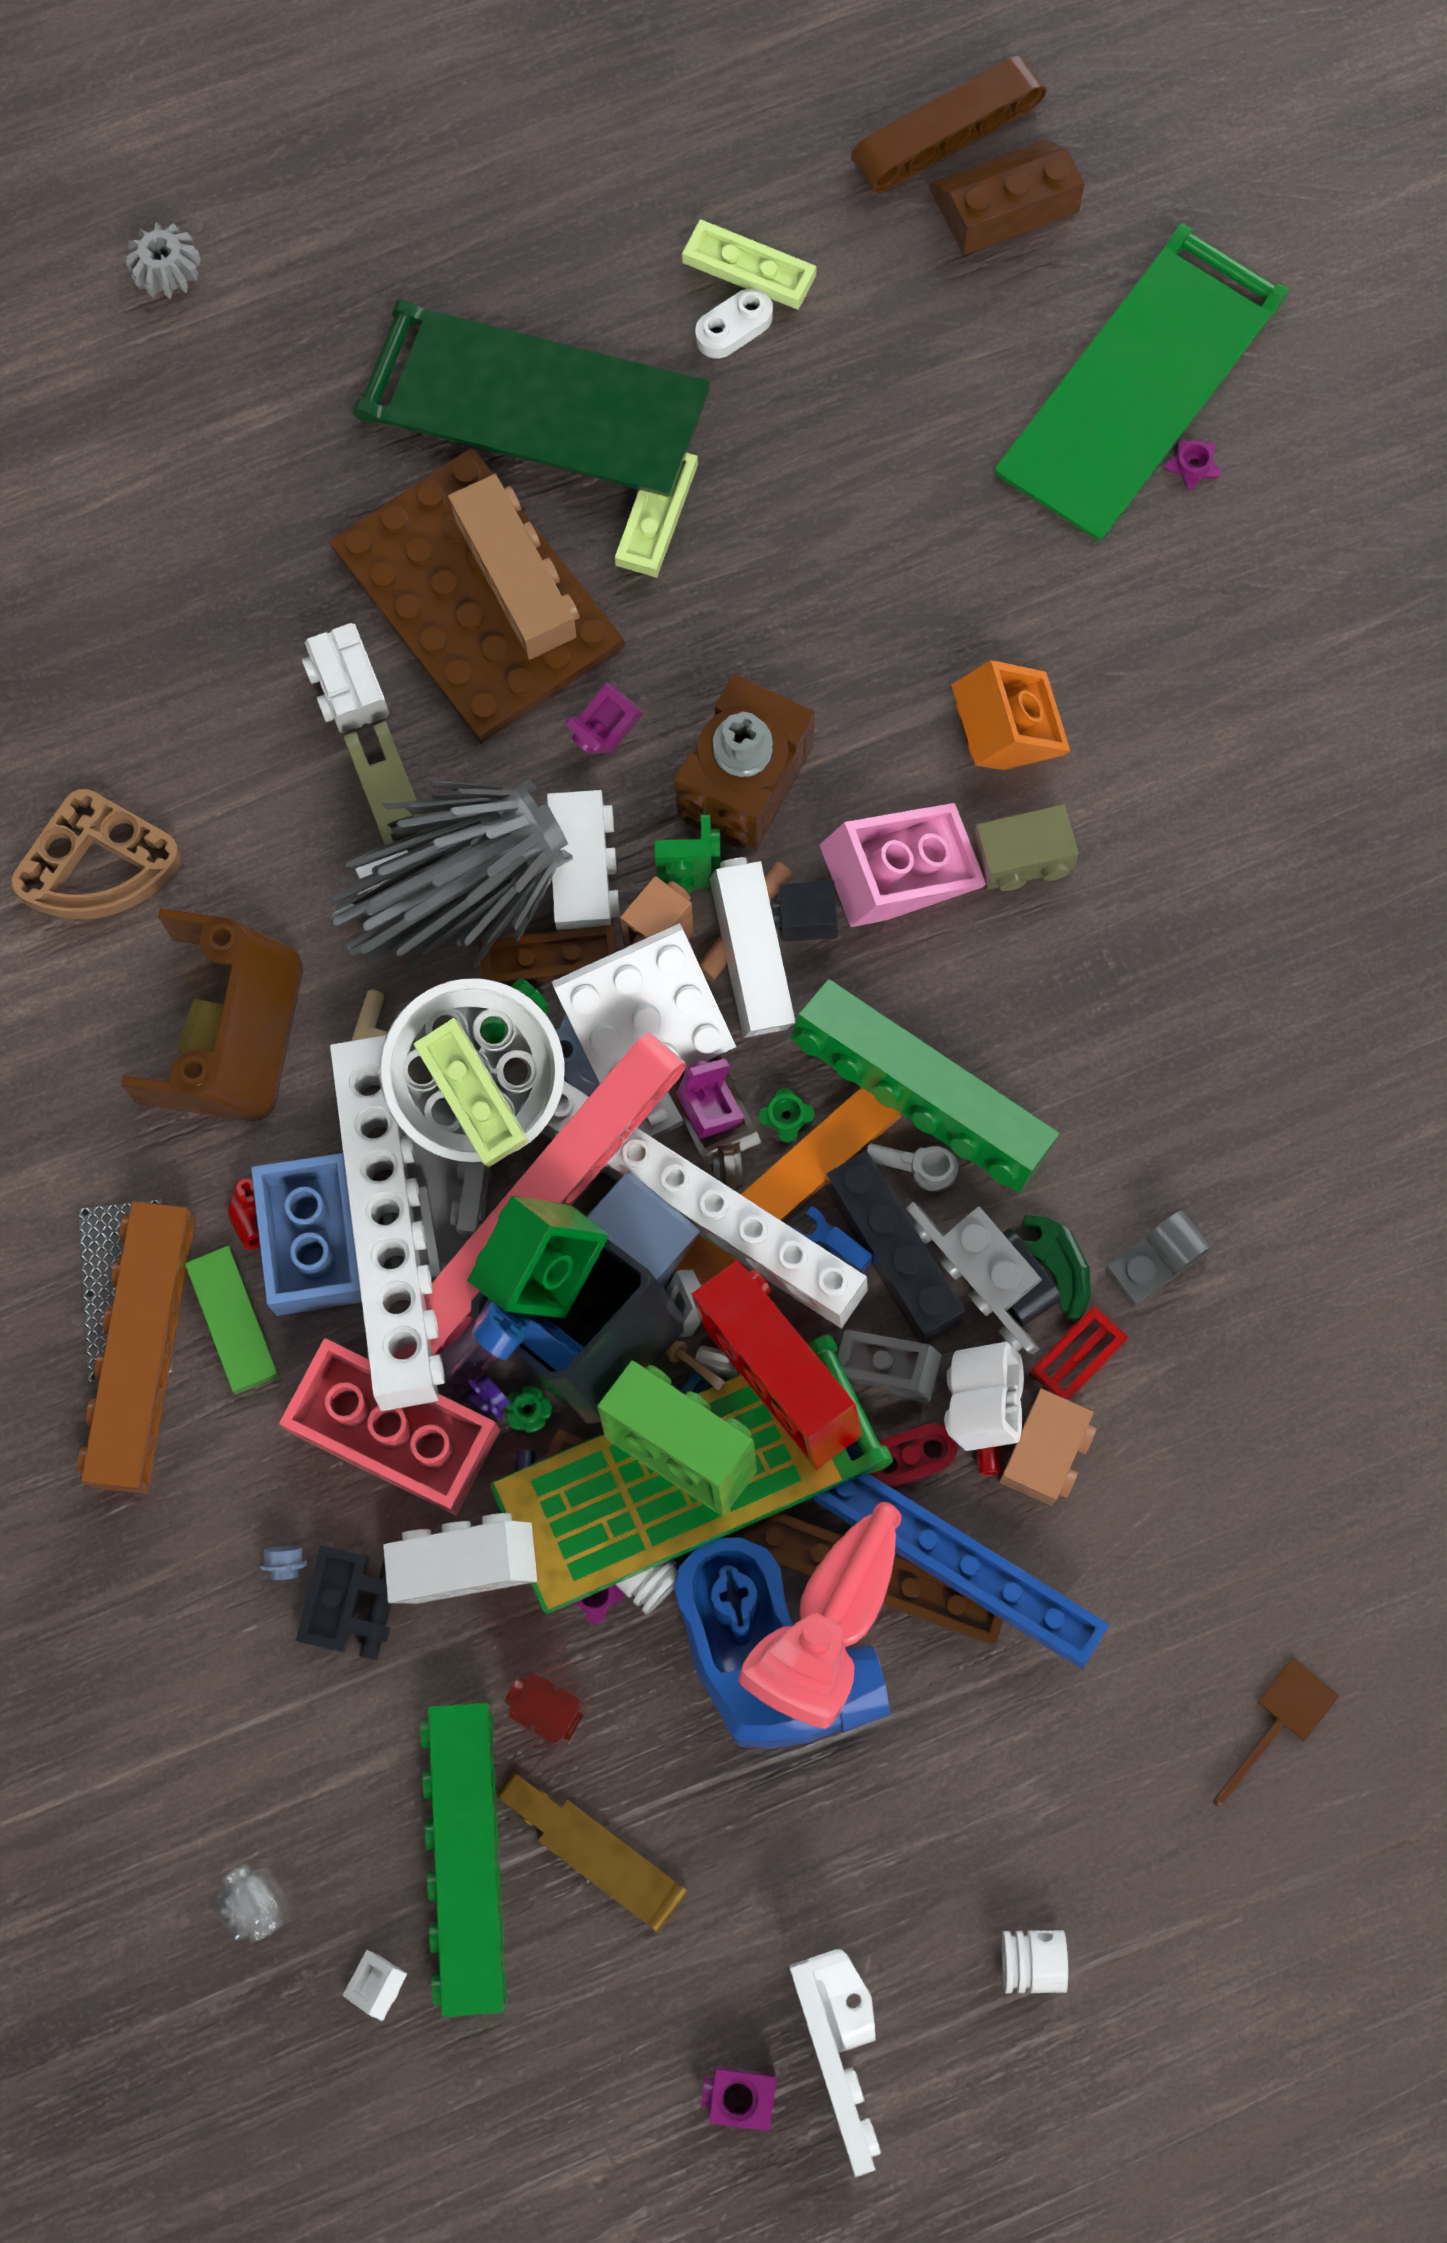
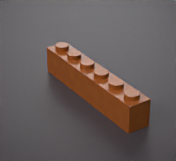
M132 1201L130 1214H125L122 1218L120 1241L124 1242L121 1260L115 1261L111 1276L112 1287L116 1288L113 1306H107L103 1319V1331L105 1334H108L105 1352H99L95 1363L94 1374L95 1379L99 1380L96 1399L92 1398L89 1401L86 1412V1425L91 1427L88 1446L83 1445L81 1447L77 1463L78 1474H82L81 1482L92 1488L147 1495L149 1493L187 1276L185 1263L189 1262L197 1219L186 1207Z

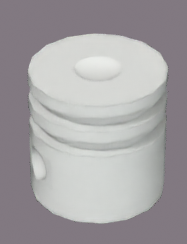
M674 1559L615 1585L626 1596H635L633 1602L637 1606L643 1604L642 1611L647 1615L675 1588L679 1571L676 1569L678 1563Z
M1063 1930L1028 1931L1027 1936L1023 1935V1931H1015L1014 1936H1011L1010 1931L1002 1932V1975L1005 1993H1012L1013 1988H1017V1993H1025L1026 1988H1029L1030 1993H1067L1068 1956L1066 1937Z

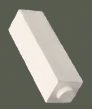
M745 857L723 861L720 863V869H716L709 880L743 1038L788 1030L796 1022L761 861L747 863V858Z

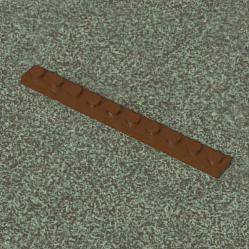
M558 1429L547 1458L588 1440ZM778 1512L722 1538H743L768 1549L780 1567L811 1578L819 1563L842 1536ZM897 1556L894 1557L892 1574L882 1604L883 1606L989 1646H995L1004 1620L912 1562Z

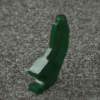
M1025 1215L1023 1228L1036 1229L1040 1234V1239L1036 1242L1023 1240L1024 1244L1038 1263L1044 1265L1055 1277L1056 1287L1061 1296V1301L1059 1302L1060 1310L1067 1313L1066 1317L1073 1321L1080 1320L1091 1299L1090 1267L1072 1231L1047 1217Z

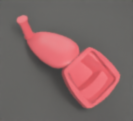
M887 1502L878 1504L874 1508L873 1514L863 1517L833 1545L819 1563L805 1587L800 1600L801 1620L793 1626L782 1627L767 1635L750 1652L742 1666L738 1682L759 1700L785 1715L819 1728L826 1729L830 1727L839 1716L854 1681V1663L846 1652L845 1647L857 1643L866 1636L881 1609L890 1582L895 1557V1529L901 1523V1514L895 1506Z

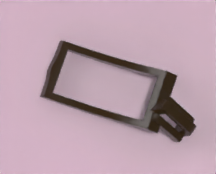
M721 1055L713 1057L715 1061L722 1059ZM729 1073L725 1078V1082L745 1117L743 1122L747 1129L705 1148L676 1095L677 1088L674 1084L670 1089V1093L705 1167L711 1165L712 1177L732 1190L737 1191V1187H744L741 1152L762 1142ZM719 1155L723 1158L724 1178H721Z

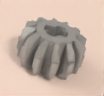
M156 222L154 231L149 233L139 228L138 236L140 240L128 241L130 254L126 256V265L129 272L132 273L131 276L134 284L139 289L146 288L147 293L152 298L161 291H164L165 296L171 300L173 290L177 288L187 293L188 285L186 281L198 280L196 267L200 265V256L198 250L194 248L195 245L192 237L187 232L180 233L179 228L174 223L166 230H163L162 226Z

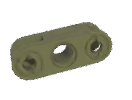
M386 721L373 725L385 757L383 761L372 765L368 764L356 732L343 737L384 845L395 842V839L414 833L410 832L400 835L393 833L392 829L398 826L397 821L420 817L422 814L412 815L406 808L387 810L381 804L417 801ZM428 829L420 830V831H415V832H416V834H418V833L427 831Z

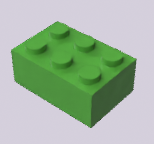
M632 1360L597 1406L605 1438L724 1517L757 1472L754 1440L751 1438V1431L732 1417H728L725 1421L710 1411L712 1409L710 1404L698 1394L692 1391H687L686 1394H683L671 1386L670 1378L655 1366L648 1365L644 1368Z

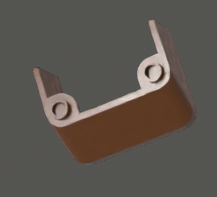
M160 908L158 918L173 941L199 944L203 953L210 961L220 965L231 966L214 1051L190 1050L181 1054L172 1066L169 1082L123 1075L121 1085L136 1104L245 1121L262 1120L271 1114L276 1105L303 975L302 960L292 946L233 919Z

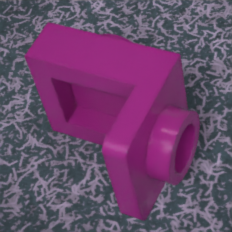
M605 683L580 717L570 716L565 725L575 733L571 737L572 740L587 753L612 754L644 712L613 684Z
M726 1058L713 1062L702 1060L691 1065L686 1070L676 1095L699 1139L739 1128L745 1118L725 1082L730 1069Z

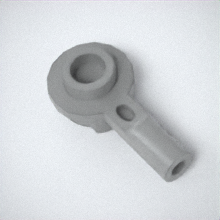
M873 1143L868 1145L867 1152L874 1163L912 1172L915 1182L921 1188L928 1191L939 1192L948 1189L954 1184L958 1176L956 1157L943 1147H920L914 1154Z

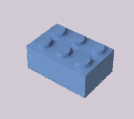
M344 1153L251 1167L266 1300L269 1308L276 1316L362 1303Z

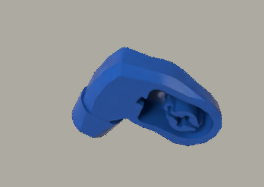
M719 1538L695 1549L679 1567L674 1590L678 1607L686 1626L694 1666L733 1741L740 1747L770 1749L805 1744L838 1731L845 1733L890 1715L887 1690L873 1645L845 1648L854 1663V1681L841 1713L834 1723L826 1729L812 1726L775 1710L740 1685L738 1682L740 1671L748 1655L756 1645L772 1632L782 1627L795 1625L786 1609L780 1566L768 1549L743 1538Z

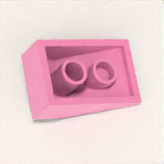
M955 803L844 822L819 845L832 880H834L836 891L850 927L889 920L980 889L986 885Z

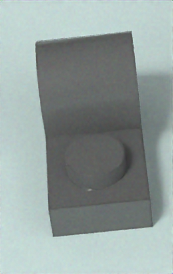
M1182 1209L1153 1229L1146 1239L1109 1264L1105 1271L1131 1305L1135 1307L1208 1255L1212 1246Z
M845 1329L837 1358L850 1382L882 1387L888 1392L905 1399L917 1402H930L942 1354L929 1344Z

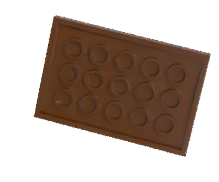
M471 447L331 539L329 543L336 556L473 735L482 744L624 648L625 643L624 638L521 509L517 514L523 524L526 522L532 524L540 541V546L536 549L542 560L549 557L558 573L560 582L556 586L562 596L566 594L571 596L579 613V619L574 621L577 638L530 660L528 659L452 517L448 495L493 475V472L474 448Z

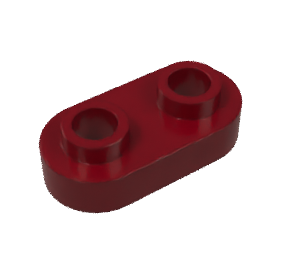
M937 1423L925 1424L880 1440V1445L887 1447L892 1459L896 1463L897 1469L891 1474H885L879 1470L870 1473V1475L895 1489L943 1472L951 1466L956 1457L957 1442L948 1435L945 1426ZM928 1442L937 1443L941 1448L940 1456L936 1458L928 1457L924 1453V1445Z

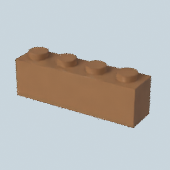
M495 473L448 495L452 517L528 659L530 660L577 638L574 622L579 619L577 608L569 594L562 596L556 584L560 582V579L550 558L542 560L536 548L540 546V541L530 522L523 524L517 512L521 510V507L512 487L503 488Z

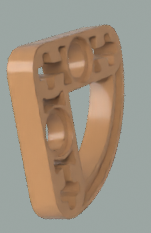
M78 789L71 792L65 798L12 876V887L24 904L48 915L68 919L106 917L140 904L161 889L179 868L181 852L175 840L169 834L94 791ZM91 806L94 814L91 817L83 815L80 818L76 810L79 807L88 808ZM68 823L72 829L76 826L81 833L80 836H76L70 828L64 825ZM121 823L131 824L134 827V833L128 841L116 843L110 839L111 831L116 825ZM58 838L69 839L71 841V849L66 856L62 858L49 856L48 848L54 840ZM144 839L148 846L157 851H161L165 847L169 857L166 860L158 858L154 862L148 850L141 847ZM92 842L142 870L128 881L105 891L80 895L58 893ZM43 859L50 868L55 869V872L51 873L47 867L44 870L39 861ZM40 878L44 886L40 890L32 888L29 891L25 885L26 881L29 879L36 881Z

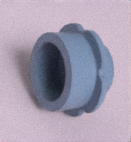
M301 1546L271 1547L263 1550L264 1563L259 1564V1568L262 1571H269L271 1580L293 1579L299 1577L298 1569L304 1568L307 1565V1560H303Z

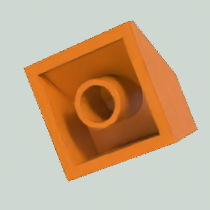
M990 660L951 684L956 699V711L962 720L968 740V751L974 760L975 766L1006 770L1064 756L1071 752L1046 671Z

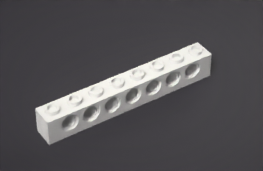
M385 1035L330 1045L373 1394L381 1411L439 1401L437 1385L445 1383L441 1356H433L431 1339L439 1338L437 1319L434 1309L427 1310L425 1294L433 1293L430 1270L428 1265L421 1266L419 1250L427 1249L423 1222H415L413 1207L421 1205L420 1192L416 1177L409 1178L407 1167L408 1163L415 1162L413 1143L407 1135L403 1136V1131L391 1116L381 1089L371 1096L362 1095L363 1091L370 1086L381 1087L379 1064ZM383 1127L387 1129L378 1138L367 1137L369 1132L375 1128ZM381 1170L393 1171L392 1175L384 1181L372 1180L374 1175ZM384 1214H399L398 1218L391 1224H378V1220ZM402 1256L405 1258L404 1262L395 1269L383 1268L384 1263L391 1257ZM399 1300L411 1302L405 1312L400 1314L389 1313L390 1307ZM404 1345H414L417 1347L415 1353L410 1358L404 1360L394 1358L396 1351Z
M564 1081L558 1106L541 1133L553 1140L589 1096ZM638 1128L601 1170L602 1173L616 1182L630 1171L701 1231L699 1234L701 1237L734 1259L739 1260L740 1263L749 1269H756L763 1278L841 1329L868 1291L867 1276Z

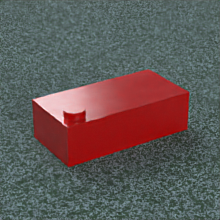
M736 1260L691 1293L702 1328L817 1470L862 1437L856 1403L767 1296L771 1293V1289L762 1275L756 1269L748 1272L740 1261Z

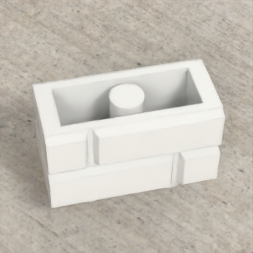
M349 623L333 629L331 633L325 632L306 640L305 645L309 656L303 658L302 662L310 683L313 684L320 681L324 695L316 698L326 722L335 720L339 732L346 733L362 727L365 723L370 724L389 715L386 701L355 624Z

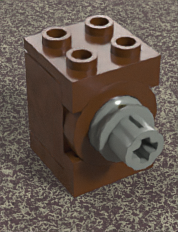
M733 673L715 705V715L701 731L697 748L693 754H688L675 778L677 813L681 815V819L688 825L701 829V815L710 814L711 829H720L721 838L725 842L736 848L744 849L747 846L757 851L801 771L803 763H805L813 748L815 711Z

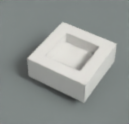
M366 1950L342 1996L368 2015L383 2021L391 2004L396 1999L407 1974L382 1956Z

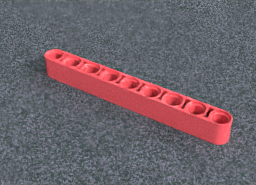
M651 1032L643 1035L628 1050L432 1282L433 1293L425 1294L427 1310L434 1309L438 1325L439 1338L431 1339L433 1356L440 1355L442 1358L474 1321L471 1317V1300L480 1291L470 1284L467 1279L476 1264L479 1252L485 1247L498 1222V1216L507 1205L511 1195L572 1205L680 1078L686 1068V1063ZM404 1345L396 1351L394 1358L400 1360L410 1358L415 1353L417 1347L414 1345Z

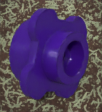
M486 1374L476 1383L470 1378L467 1382L474 1391L467 1397L483 1416L487 1417L493 1412L499 1420L503 1419L504 1417L500 1412L510 1404L508 1399Z

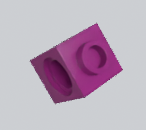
M716 2066L715 2078H704L701 2109L711 2110L709 2123L770 2131L776 2074ZM742 2083L751 2090L753 2101L745 2111L734 2112L725 2105L723 2093L731 2084Z

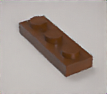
M614 924L523 935L517 943L514 937L499 938L480 962L482 979L499 982L507 986H511L521 978L529 984L557 980L618 952ZM478 941L479 952L483 948L482 941Z

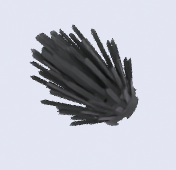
M529 778L513 787L428 780L433 787L449 788L459 793L432 794L431 797L434 800L381 803L387 810L406 808L412 815L434 812L444 813L397 821L398 826L392 829V832L397 835L425 829L430 830L363 852L366 855L343 863L344 867L353 870L433 841L374 866L372 874L350 883V888L330 898L332 901L340 902L375 886L337 905L335 911L328 917L335 926H339L356 916L358 922L363 923V928L366 932L348 941L345 945V948L350 951V955L370 952L365 958V963H370L387 951H389L388 955L396 952V955L401 957L420 944L418 951L420 954L406 965V974L482 913L457 939L458 947H462L464 944L469 946L505 905L506 907L481 938L483 948L473 960L474 969L479 965L516 912L518 913L512 924L515 929L513 936L517 943L528 922L531 921L556 869L573 859L572 854L564 849L561 850V848L568 845V842L548 804H537L534 796L529 794V792L536 789V786Z

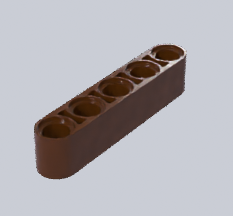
M1021 55L1013 56L867 136L855 146L851 153V160L873 191L883 193L1029 113L1045 98L1047 93L1046 87Z

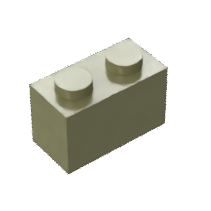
M1065 804L976 824L973 842L987 890L999 887L1001 891H1010L1022 887L1028 880L1041 877L1046 881L1058 880L1067 876L1071 870L1075 869L1079 852Z

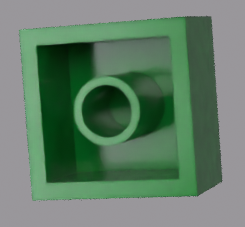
M511 1195L507 1205L501 1210L498 1222L485 1247L479 1252L476 1264L467 1281L506 1312L566 1318L610 1234L571 1205Z

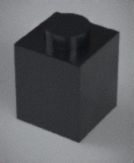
M834 880L779 884L780 900H771V908L775 927H782L783 942L837 938L838 922Z

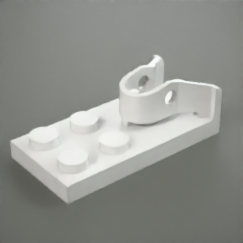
M837 1949L791 1964L789 1967L855 2177L875 2170L871 2157L879 2155L881 2152L870 2119L867 2118L860 2121L855 2104L864 2102V2098L853 2067L843 2069L839 2053L875 2041L872 1997L847 1954ZM850 1994H858L861 1998L859 2006L849 2008L846 2004L847 1997Z

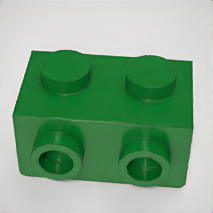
M710 814L701 815V839L655 840L657 877L667 884L669 881H673L687 893H691L696 888H711L709 878L716 869H720L721 846L720 829H711Z

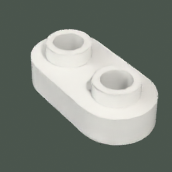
M744 289L703 315L698 320L695 329L698 349L708 357L723 358L766 331L773 319V304L770 297L759 289ZM748 305H754L758 308L755 310H747L745 307ZM714 327L723 329L720 333H713L710 330Z

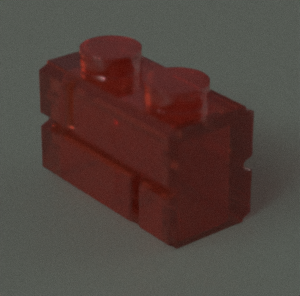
M533 1673L531 1676L529 1675L526 1680L519 1676L504 1703L510 1706L508 1711L511 1719L559 1748L568 1745L587 1712L585 1711L586 1705L580 1699L562 1688L559 1689L555 1684L536 1673Z

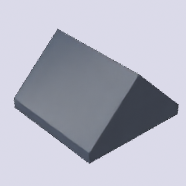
M630 1171L617 1182L587 1216L588 1219L610 1234L608 1239L646 1267L663 1289L701 1232Z

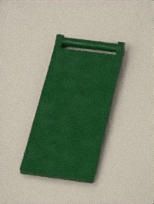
M403 299L396 301L392 310L394 320L363 398L357 399L352 411L357 419L370 424L383 423L665 497L672 495L710 391L708 380L427 310L411 301ZM421 324L389 408L382 407L379 403L410 325Z

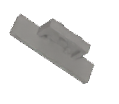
M912 1202L906 1207L914 1217L910 1222L925 1244L933 1240L943 1251L944 1254L938 1258L943 1267L955 1280L963 1275L974 1288L968 1296L985 1316H988L993 1311L1005 1325L999 1330L1002 1337L1017 1352L1024 1347L1028 1353L1035 1354L1040 1348L1009 1313L1008 1309L1040 1283L1042 1279L983 1209L978 1206L946 1235H943L920 1206Z

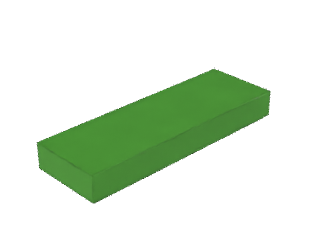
M230 1246L185 1263L233 1393H241L280 1377Z

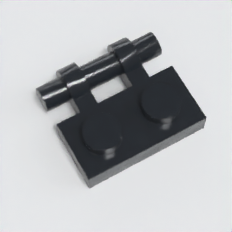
M320 1545L295 1641L345 1653L350 1634L361 1636L363 1641L359 1656L378 1660L381 1644L388 1640L390 1627H387L386 1624L392 1603H388L385 1561L383 1560L379 1578L365 1576L370 1559L368 1556ZM361 1591L374 1594L367 1622L354 1619Z

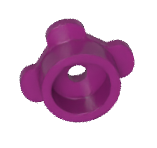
M616 1585L599 1591L600 1597L598 1599H592L590 1595L570 1605L579 1606L586 1613L588 1622L600 1624L606 1619V1612L611 1606L621 1603L624 1599V1593Z

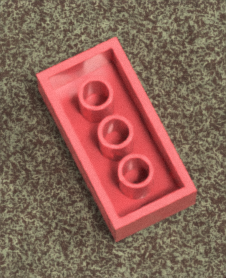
M324 1338L279 1422L288 1433L457 1516L500 1432L495 1421L438 1394L439 1401L381 1411L373 1394L369 1359Z

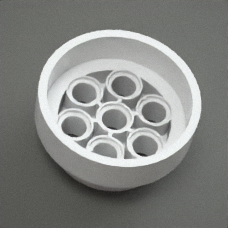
M460 979L443 983L427 990L411 1001L392 1023L382 1046L379 1064L382 1095L391 1116L401 1130L415 1143L436 1155L457 1161L482 1162L457 1117L448 1125H440L434 1121L431 1114L432 1106L436 1100L444 1097L434 1078L432 1077L425 1084H418L412 1081L408 1074L409 1063L415 1057L420 1056L413 1043L432 1032L433 1023L438 1017L448 1016L452 1019L455 1018L461 1024L531 1142L545 1128L558 1106L565 1073L564 1057L558 1035L540 1007L520 991L505 984L485 979ZM487 1017H496L504 1024L505 1035L497 1044H490L481 1037L480 1025ZM511 1058L523 1060L528 1068L527 1078L519 1085L510 1084L503 1075L504 1065Z

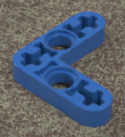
M490 1299L484 1304L472 1330V1334L478 1343L500 1359H508L520 1343H522L556 1371L565 1370L584 1349L583 1346L545 1316L506 1312Z

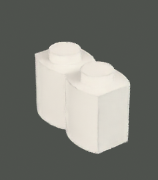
M1008 1342L955 1351L951 1367L947 1370V1383L953 1394L949 1410L946 1411L944 1418L948 1435L965 1451L1018 1443L1022 1432V1408L1020 1402L1024 1383L1022 1356Z

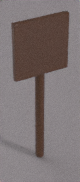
M1294 1657L1291 1658L1257 1702L1272 1714L1276 1720L1214 1798L1215 1806L1223 1805L1284 1725L1301 1740L1305 1741L1338 1699L1339 1695Z

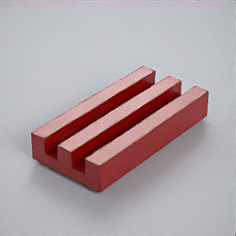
M1094 1305L1030 1370L1028 1375L1042 1384L1044 1390L1069 1401L1129 1337ZM1093 1320L1101 1326L1051 1378L1044 1372ZM1109 1333L1114 1340L1063 1390L1058 1384Z

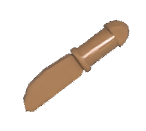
M676 1340L664 1353L671 1362H683L717 1390L725 1383L720 1377L687 1353L688 1346L683 1341Z

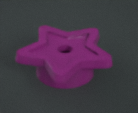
M1184 438L1178 439V455L1165 464L1166 471L1183 477L1188 490H1193L1202 478H1219L1222 473L1213 462V454L1216 444L1213 442L1206 444L1202 441H1187ZM1195 460L1198 462V465L1193 466L1190 464V461Z

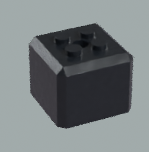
M607 1239L596 1260V1263L606 1271L610 1278V1291L605 1301L591 1310H579L572 1305L566 1318L545 1316L583 1346L584 1349L565 1370L556 1371L522 1343L509 1356L510 1361L587 1424L601 1422L597 1406L632 1360L644 1368L648 1365L653 1366L684 1332V1316L652 1273L609 1239ZM479 1292L471 1300V1317L475 1321H477L484 1304L489 1300L482 1292ZM598 1332V1333L595 1335V1337L588 1343L589 1338H590L594 1333Z

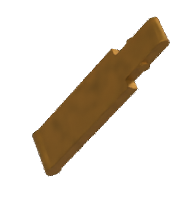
M515 1772L496 1796L520 1814L521 1819L530 1825L532 1823L543 1832L538 1842L656 1932L660 1933L687 1895L688 1891L569 1800L561 1808L549 1799L550 1796L546 1792L537 1790Z

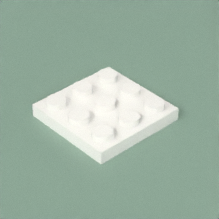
M680 923L552 981L559 1000L600 1084L637 1040L650 1032L686 1063L685 1070L696 1062L709 1060L736 1047Z

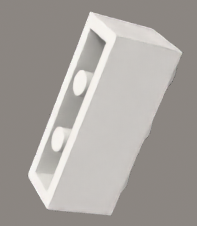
M602 790L547 794L548 806L568 842V845L561 848V850L564 849L573 856L571 861L558 867L552 877L556 930L564 931L612 925L611 918L620 917L618 890L609 891L608 875H617L615 847L607 848L606 833L614 832L612 805L604 806Z
M500 1513L483 1516V1525L471 1527V1522L469 1521L446 1523L442 1525V1533L431 1535V1530L429 1529L403 1532L402 1541L383 1544L388 1603L419 1604L537 1582L532 1523L512 1521L510 1513Z

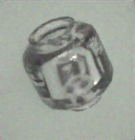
M245 1864L221 1879L226 1888L219 1892L215 1898V1907L234 1939L244 1940L248 1938L250 1944H254L286 1924L283 1916L289 1910L290 1903L271 1869L259 1868L252 1871L249 1865Z

